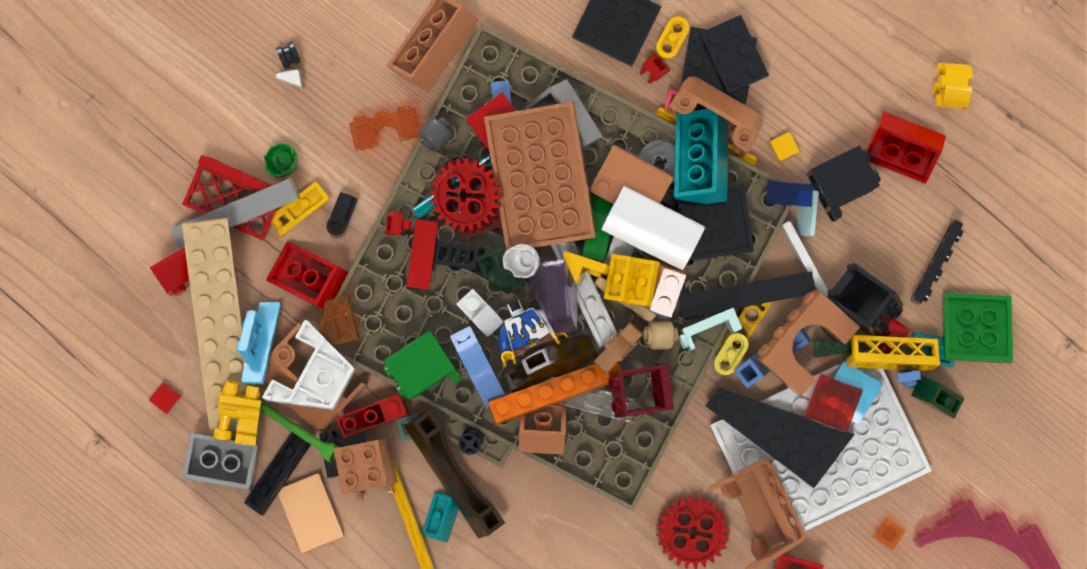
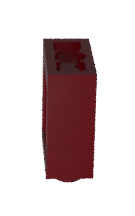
M668 364L609 373L608 385L612 391L613 400L611 406L615 413V418L674 410ZM651 373L655 407L627 410L623 376Z

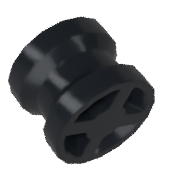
M293 41L288 43L286 47L276 48L284 69L288 68L292 63L298 64L301 62Z
M474 427L467 428L458 441L459 449L467 455L477 453L484 442L483 433Z

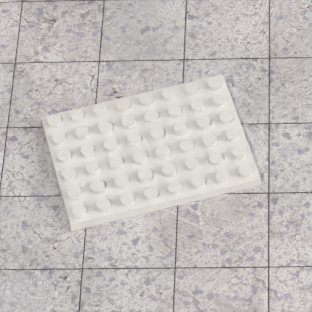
M842 363L813 376L816 380L802 397L787 388L760 401L855 434L815 488L809 486L724 420H720L711 424L710 427L732 473L762 459L768 460L772 464L804 531H807L931 472V467L883 369L860 368L881 381L883 385L859 424L854 423L819 401Z

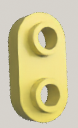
M734 333L726 339L714 359V369L720 375H729L737 368L749 345L744 335ZM735 340L741 344L739 349H735L732 346ZM722 360L729 362L728 368L721 367Z

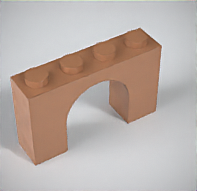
M817 290L810 291L804 296L802 305L789 314L786 324L783 327L780 326L774 332V338L769 344L761 347L758 352L759 356L756 358L792 392L801 397L816 379L794 358L792 346L797 333L806 326L820 325L838 342L846 344L860 328L822 292Z

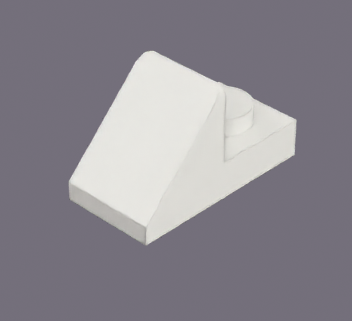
M474 289L456 304L487 338L504 323Z

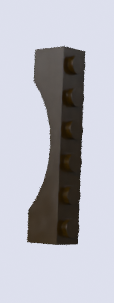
M431 410L420 413L406 423L404 428L477 538L489 536L505 524L494 505L476 489L460 468L448 446L443 428Z

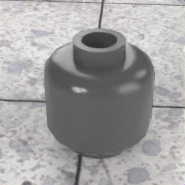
M431 117L420 128L419 141L431 151L434 149L441 150L452 137V133L449 130L451 125L442 117L439 120Z

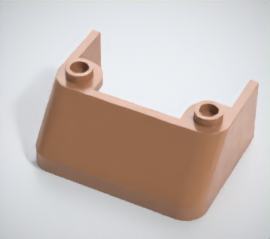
M298 323L270 354L264 380L268 386L274 380L293 390L299 379L288 369L295 360V351L289 344L295 339L302 326L301 323ZM361 382L347 398L342 395L334 410L293 404L288 405L315 430H325L357 398L367 385Z
M762 459L706 488L707 492L721 487L722 493L727 498L734 499L738 497L757 538L751 543V552L756 560L745 566V569H753L773 561L804 541V528L772 464L768 460Z

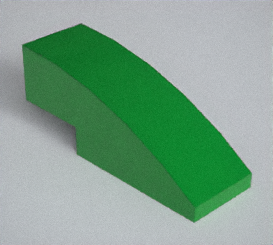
M596 194L594 195L592 212L597 237L585 239L582 257L604 262L610 234L601 229L613 203Z

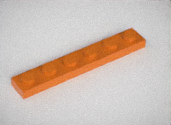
M618 361L607 373L596 364L489 401L488 407L495 425L606 386L608 385L609 373L621 371Z

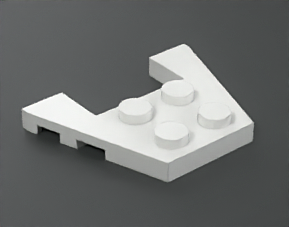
M304 320L295 338L315 348L310 360L293 390L272 380L262 398L266 401L334 410L355 369L307 320Z

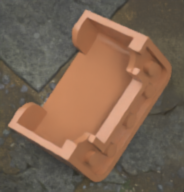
M697 77L687 78L682 83L666 113L673 117H676V114L679 113L689 114L695 109L696 105L704 109H710L727 119L729 124L735 126L730 135L735 145L734 152L741 157L747 155L761 129V116L756 111Z

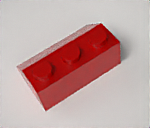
M883 111L867 148L871 159L869 162L926 184L943 151L946 135Z
M185 247L150 267L165 292L170 296L174 295L176 297L183 294L187 290L186 287L190 285Z

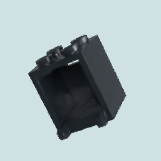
M860 145L810 169L806 173L814 190L819 192L818 198L832 222L842 217L841 206L874 191L880 186V176L876 169L872 170L869 161H871L867 150L862 149Z
M852 263V265L848 264L846 267L848 270L832 290L829 289L827 291V298L860 327L859 329L867 335L884 336L889 329L888 325L891 321L901 315L904 304L894 290L855 263Z

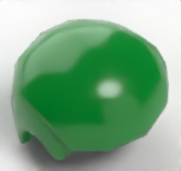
M278 143L271 146L264 156V169L274 177L284 178L289 176L298 166L296 150L288 144Z

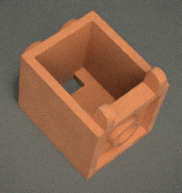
M388 438L334 449L342 494L356 492L357 499L360 502L364 501L362 490L387 486L389 496L394 495L393 484L397 483Z

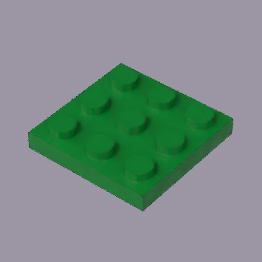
M943 294L944 360L1011 364L1013 362L1011 296Z

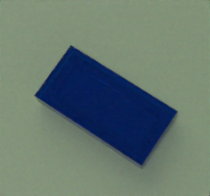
M768 181L766 204L812 207L813 184Z

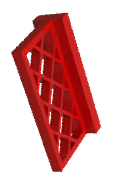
M201 155L198 161L199 166L182 205L206 214L212 211L211 203L221 200L222 205L225 206L224 198L235 194L237 200L241 199L239 195L241 191L247 189L253 194L272 185L211 157ZM203 170L211 173L214 182L202 186L200 176ZM227 180L231 182L234 191L223 195L219 183ZM215 185L219 197L208 201L204 189ZM201 191L205 203L198 206L189 203L192 195ZM278 208L233 226V228L264 241ZM259 218L262 219L264 227L261 234L253 231L250 224L251 221ZM247 224L248 228H245L241 225Z

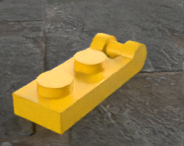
M316 181L299 194L300 199L284 205L276 212L271 225H274L278 230L276 233L280 238L330 200ZM284 215H286L287 218L290 220L285 225L281 221V218Z

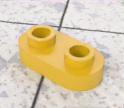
M677 16L671 18L667 23L656 45V52L662 59L669 60L677 55L689 31V24L686 19ZM679 25L682 31L677 33L673 30V27ZM669 45L671 47V51L665 52L663 50V46Z

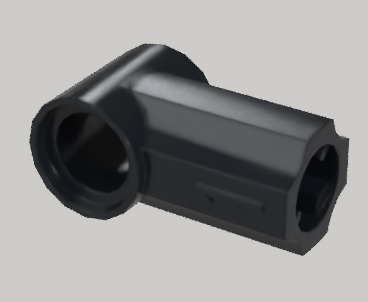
M340 192L326 224L327 231L333 238H342L347 233V227L358 202L357 198ZM334 222H341L343 224V229L340 232L336 233L331 230V225Z

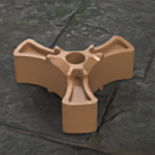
M632 322L629 323L624 330L620 329L604 346L606 349L598 356L594 363L607 373L618 360L621 362L637 345L636 341L643 333Z

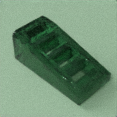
M815 339L811 341L814 358L852 352L851 342L843 344L830 340Z

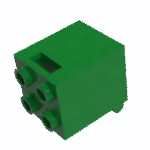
M428 331L384 360L386 366L383 369L390 379H396L399 384L396 386V389L404 399L406 397L409 400L414 399L447 376L455 383L461 380V376L431 331Z

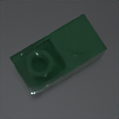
M505 245L476 257L484 279L506 294L526 286L522 277H514L510 270L504 269L503 256L506 252Z

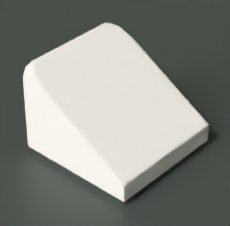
M297 69L276 74L279 81L303 89L301 75Z

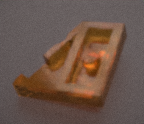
M349 295L325 301L324 316L319 328L321 329L320 334L332 346L359 340Z

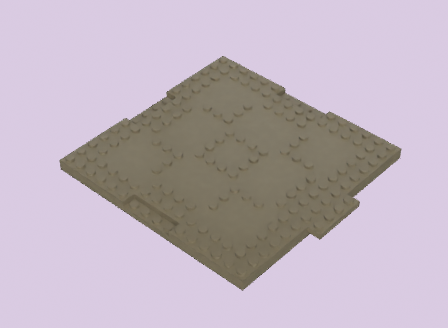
M480 24L431 116L438 120L442 117L451 125L449 128L452 133L451 139L441 150L434 149L433 151L418 141L318 332L349 363L396 387L399 385L396 379H390L383 369L386 366L384 360L428 331H431L461 376V380L455 383L447 376L416 398L432 406L430 410L443 428L445 438L457 445L464 430L470 427L479 429L483 433L484 442L475 454L502 468L512 448L518 451L520 417L495 425L490 409H486L450 336L469 326L471 327L505 396L513 392L504 374L521 365L520 358L540 348L556 343L552 339L516 356L515 365L513 360L508 359L505 362L506 367H504L498 341L500 328L505 324L504 321L512 317L507 307L511 302L519 299L524 311L530 308L535 310L541 309L554 317L568 335V338L565 335H560L558 337L559 342L584 336L590 338L597 355L562 375L595 364L594 361L606 348L602 347L599 349L551 245L534 247L540 260V266L534 275L529 278L514 277L510 270L503 267V256L506 252L499 208H494V211L498 214L497 216H489L492 221L491 223L487 224L483 221L484 228L480 229L476 225L475 231H470L468 227L466 232H461L460 226L457 230H452L453 223L445 226L446 218L442 220L437 219L441 214L440 211L433 212L431 210L421 218H417L412 209L431 196L429 191L436 189V187L431 185V182H438L435 174H443L441 171L443 166L449 169V161H453L456 165V159L461 158L464 163L466 158H471L473 163L474 160L481 161L490 155L487 148L465 119L493 99L492 82L508 80L511 104L516 111L525 110V106L551 86L566 79L568 80L603 136L582 151L589 190L613 145L639 157L642 149L653 141L661 140L675 146L676 126ZM728 153L727 187L744 184L754 252L687 262L684 268L687 269V273L679 296L753 282L800 190ZM657 157L654 166L659 167L660 170L664 169L666 160H661L660 157ZM478 178L475 179L473 183L474 188L480 190L482 182ZM674 181L669 185L661 201L678 207L677 199L674 198ZM589 191L592 206L595 194ZM460 192L452 195L464 196L466 198H485L484 194ZM454 199L450 204L453 211H457L459 207L458 202ZM475 201L472 209L475 213H478L481 207L479 202ZM402 212V220L411 221V230H401L398 236L385 235L387 213ZM416 219L439 223L435 251L437 241L484 249L481 271L434 264L433 260L430 289L406 287ZM611 234L609 236L605 260L614 236ZM585 239L574 241L581 256ZM446 247L443 255V260L445 261L448 253V248ZM454 249L452 262H455L457 249ZM464 250L461 263L463 264L465 262L466 251ZM643 250L631 255V257L643 259L644 255L658 259ZM475 252L472 253V259H471V264H470V265L473 264V258H474V253H475ZM601 274V277L607 281L608 276ZM590 275L595 284L598 277ZM596 287L617 333L620 329L624 330L631 322L643 333L644 327L648 325L647 321L621 303L603 299L604 291ZM472 289L504 322L488 338L456 305ZM677 300L672 317L651 312L655 314L653 320L671 321L674 328L678 329L679 336L681 335L680 330L724 311L682 319L679 301ZM723 322L692 335L691 338L696 348L692 351H688L687 348L683 349L679 338L670 349L652 350L648 344L644 343L642 335L636 341L637 345L621 362L618 360L621 370L668 364L674 410L615 418V413L611 406L613 400L612 391L609 385L559 402L567 403L564 455L521 453L634 511L728 330L726 323ZM553 373L532 386L554 379L557 375ZM651 373L624 376L623 384L627 410L655 407Z

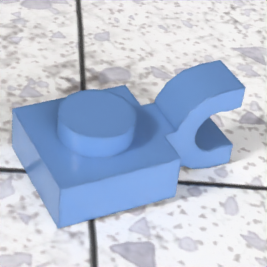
M920 370L902 371L903 373L896 374L898 383L903 382L905 389L913 388L914 385H917L916 380L921 379Z

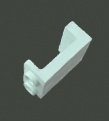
M734 308L680 330L681 335L678 338L682 348H687L688 351L696 349L691 336L723 322L726 323L730 334L741 330L742 327Z

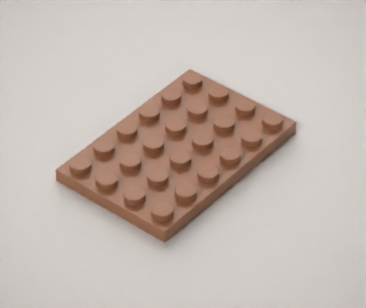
M574 101L484 117L492 169L495 171L493 175L494 178L500 179L495 185L503 188L497 191V194L503 196L502 199H498V203L501 205L499 211L506 251L518 244L530 245L534 248L597 237Z

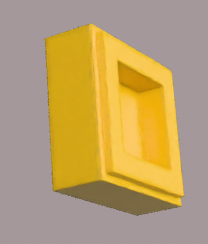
M790 131L769 142L779 162L800 152Z

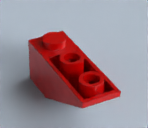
M400 394L336 417L343 439L408 416L410 412L405 399Z

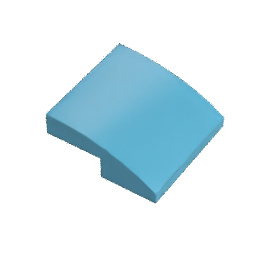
M844 359L819 401L854 423L859 424L883 383L860 368H847V363Z

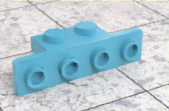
M260 302L258 311H247L246 319L242 322L243 331L241 339L237 343V350L246 361L241 379L243 384L264 383L281 311V304L279 302Z

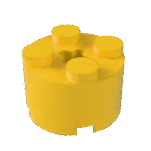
M937 63L936 76H938V81L933 82L932 94L935 95V107L949 109L968 108L972 94V86H970L969 80L973 79L971 65Z

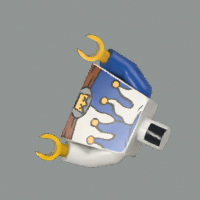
M519 299L509 303L507 307L512 317L504 321L505 324L500 328L498 341L503 366L506 367L505 362L508 359L513 360L515 365L516 356L552 339L557 344H560L558 337L565 335L568 338L566 331L560 327L554 317L541 309L535 310L530 308L524 311Z

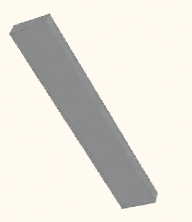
M289 178L185 223L228 218L229 228L298 200L300 196L292 178ZM182 224L170 228L179 249L185 247Z

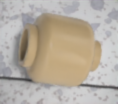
M652 320L644 327V343L648 344L652 350L670 349L673 347L674 342L678 340V329L674 328L669 320Z

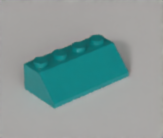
M710 109L692 111L689 114H676L674 198L702 204L727 201L728 120Z

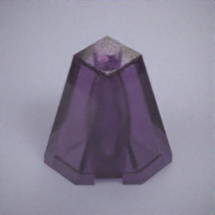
M566 260L542 263L538 268V273L527 280V286L534 301L555 334L577 330V287Z

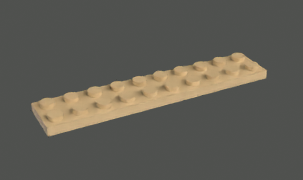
M228 218L182 223L211 437L214 435V429L219 427L220 390L223 391L226 380L238 382L237 393L246 394L247 384H243L241 381L246 361L237 350V343L242 335V323ZM231 418L229 429L232 431L231 440L235 441L238 423L236 418Z

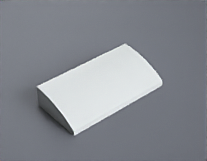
M623 186L603 222L601 230L683 271L705 226Z

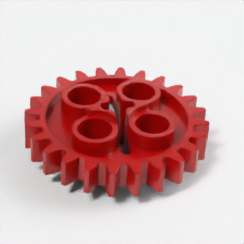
M459 158L456 159V165L453 161H449V169L443 166L441 167L443 174H435L438 182H431V185L436 187V189L429 191V194L435 195V199H432L430 203H436L437 205L432 211H440L441 214L437 219L442 220L446 218L445 226L453 223L452 230H457L459 226L461 227V232H466L468 227L470 231H475L476 225L480 229L484 228L483 221L487 224L491 223L492 221L489 216L498 215L494 208H501V205L497 203V199H502L503 196L498 195L497 191L503 188L495 185L500 179L491 177L495 172L494 170L486 171L488 164H483L479 167L480 160H474L472 163L471 158H466L463 163V160ZM454 177H457L460 181L457 189L452 186V179ZM476 178L482 182L480 190L474 188L473 183ZM447 192L484 194L485 198L448 196ZM453 199L458 202L459 207L457 211H453L450 207ZM475 201L479 202L481 207L478 213H475L472 209Z
M689 495L688 502H685L680 497L679 505L672 501L673 509L670 510L665 507L667 516L660 515L659 517L664 522L663 524L656 525L662 529V532L657 533L656 536L663 537V540L658 545L666 546L662 553L670 552L668 560L671 561L676 557V565L679 566L683 561L686 569H688L690 563H693L694 569H697L700 562L706 567V560L708 559L715 563L713 555L721 557L722 555L718 551L719 548H727L722 544V541L729 540L727 536H724V532H728L730 529L723 527V524L728 522V519L720 518L724 512L715 511L718 506L717 504L710 507V499L708 498L704 503H701V496H698L696 501H693L692 496ZM686 512L689 514L690 521L688 524H679L678 516L680 513ZM703 517L711 518L712 526L709 529L701 528L700 521ZM692 526H695L697 531L712 533L713 537L694 535L693 538H690V534L674 531L673 527L692 529ZM677 535L685 537L686 543L683 547H676L673 540ZM700 539H705L708 543V548L703 552L696 549V543Z

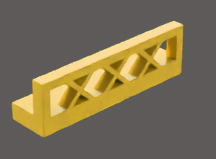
M853 335L851 337L852 355L846 359L847 368L932 371L940 366L938 339ZM858 342H865L871 350L868 353H859ZM880 343H886L892 351L889 354H884L877 346ZM902 344H907L913 352L910 355H905L899 347ZM923 345H931L932 356H926L920 348Z

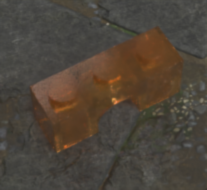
M410 105L399 107L397 108L398 112L390 114L388 111H381L375 113L376 117L367 119L366 116L354 118V122L349 123L355 150L358 152L378 147L377 134L383 127L389 126L396 129L400 141L420 137V126L416 109L410 108Z

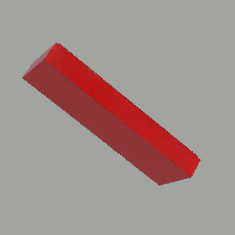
M416 219L406 287L430 289L438 222Z

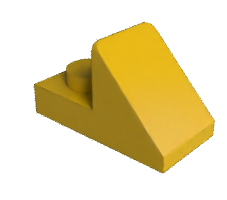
M564 251L563 257L576 284L582 285L587 269H589L588 274L601 277V274L608 276L609 266L607 264Z

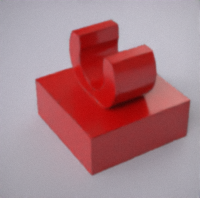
M655 54L642 64L644 68L641 69L640 74L642 75L648 71L651 74V79L647 82L650 84L664 77L670 69Z
M402 212L387 213L385 235L398 236L401 230H411V221L402 220Z

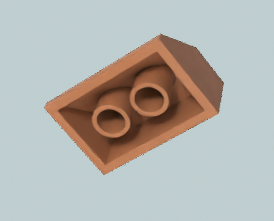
M613 145L589 191L614 204L623 186H626L660 204L674 177Z

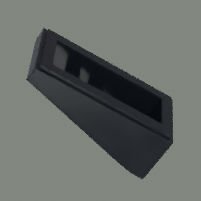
M437 241L434 264L481 271L485 250L478 247ZM445 247L448 248L446 261L443 260ZM454 249H457L455 262H452ZM463 250L466 251L464 264L461 263ZM475 252V253H474V258H473V264L470 265V264H471V259H472V253Z

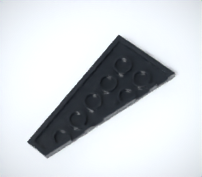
M721 388L716 390L705 405L706 408L812 488L816 487L855 435Z

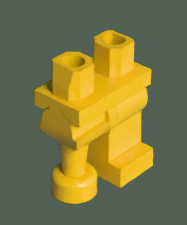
M226 380L223 391L220 390L218 403L220 423L219 427L214 429L213 437L219 440H231L232 431L229 429L231 418H236L238 423L235 443L255 446L261 405L259 385L247 384L246 394L237 393L238 382Z

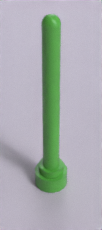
M261 401V412L320 450L322 458L329 463L335 460L334 449L340 447L334 443H324Z

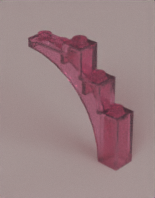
M963 497L952 501V507L947 509L951 518H948V516L940 518L935 522L936 526L931 529L925 527L917 531V536L913 538L916 547L919 548L934 541L951 537L986 539L1003 546L1017 555L1030 569H1061L1036 524L1030 525L1025 523L1018 527V532L1015 533L1004 512L993 510L985 514V519L982 520L969 498L963 499Z

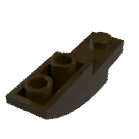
M588 336L560 341V344L554 343L520 358L521 365L506 372L504 375L511 391L514 393L532 386L553 373L559 377L593 358L597 353Z

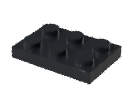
M741 15L700 33L727 95L769 77Z

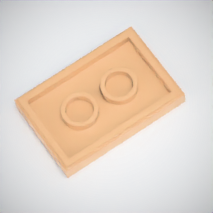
M319 473L285 486L280 490L278 495L301 553L344 536Z

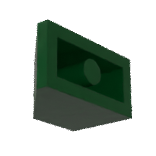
M923 376L918 380L911 394L912 397L954 419L964 401L963 397L941 383Z

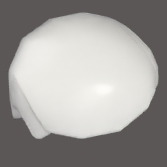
M518 244L508 249L503 256L504 269L510 270L514 277L529 278L537 272L540 266L538 253L530 245Z

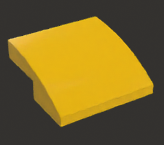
M612 254L603 299L651 307L660 262Z

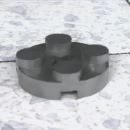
M661 140L648 143L642 149L638 158L653 166L656 163L657 157H660L661 160L665 159L664 169L661 170L674 177L672 182H674L675 146Z

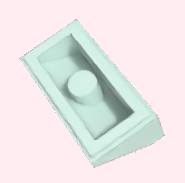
M801 191L799 193L795 229L798 236L811 238L815 235L818 191Z

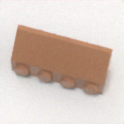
M433 0L387 66L416 87L428 93L455 53L460 49L467 36L474 29L479 19L463 5L453 0Z

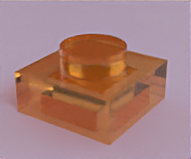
M886 518L873 537L893 550L906 531Z

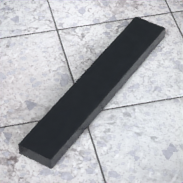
M812 271L681 295L678 297L683 319L726 311L731 308L736 309L805 296L808 292L815 290Z

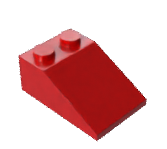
M287 241L266 281L328 313L348 272L340 266Z

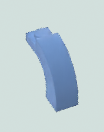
M469 326L451 335L450 338L487 409L489 408V401L503 397L505 394Z
M801 329L794 338L793 354L811 341V338L804 329ZM758 352L734 370L746 388H749L770 372L756 360L759 356Z

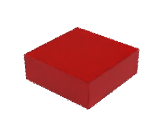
M162 383L149 401L165 414H168L181 396L165 383Z

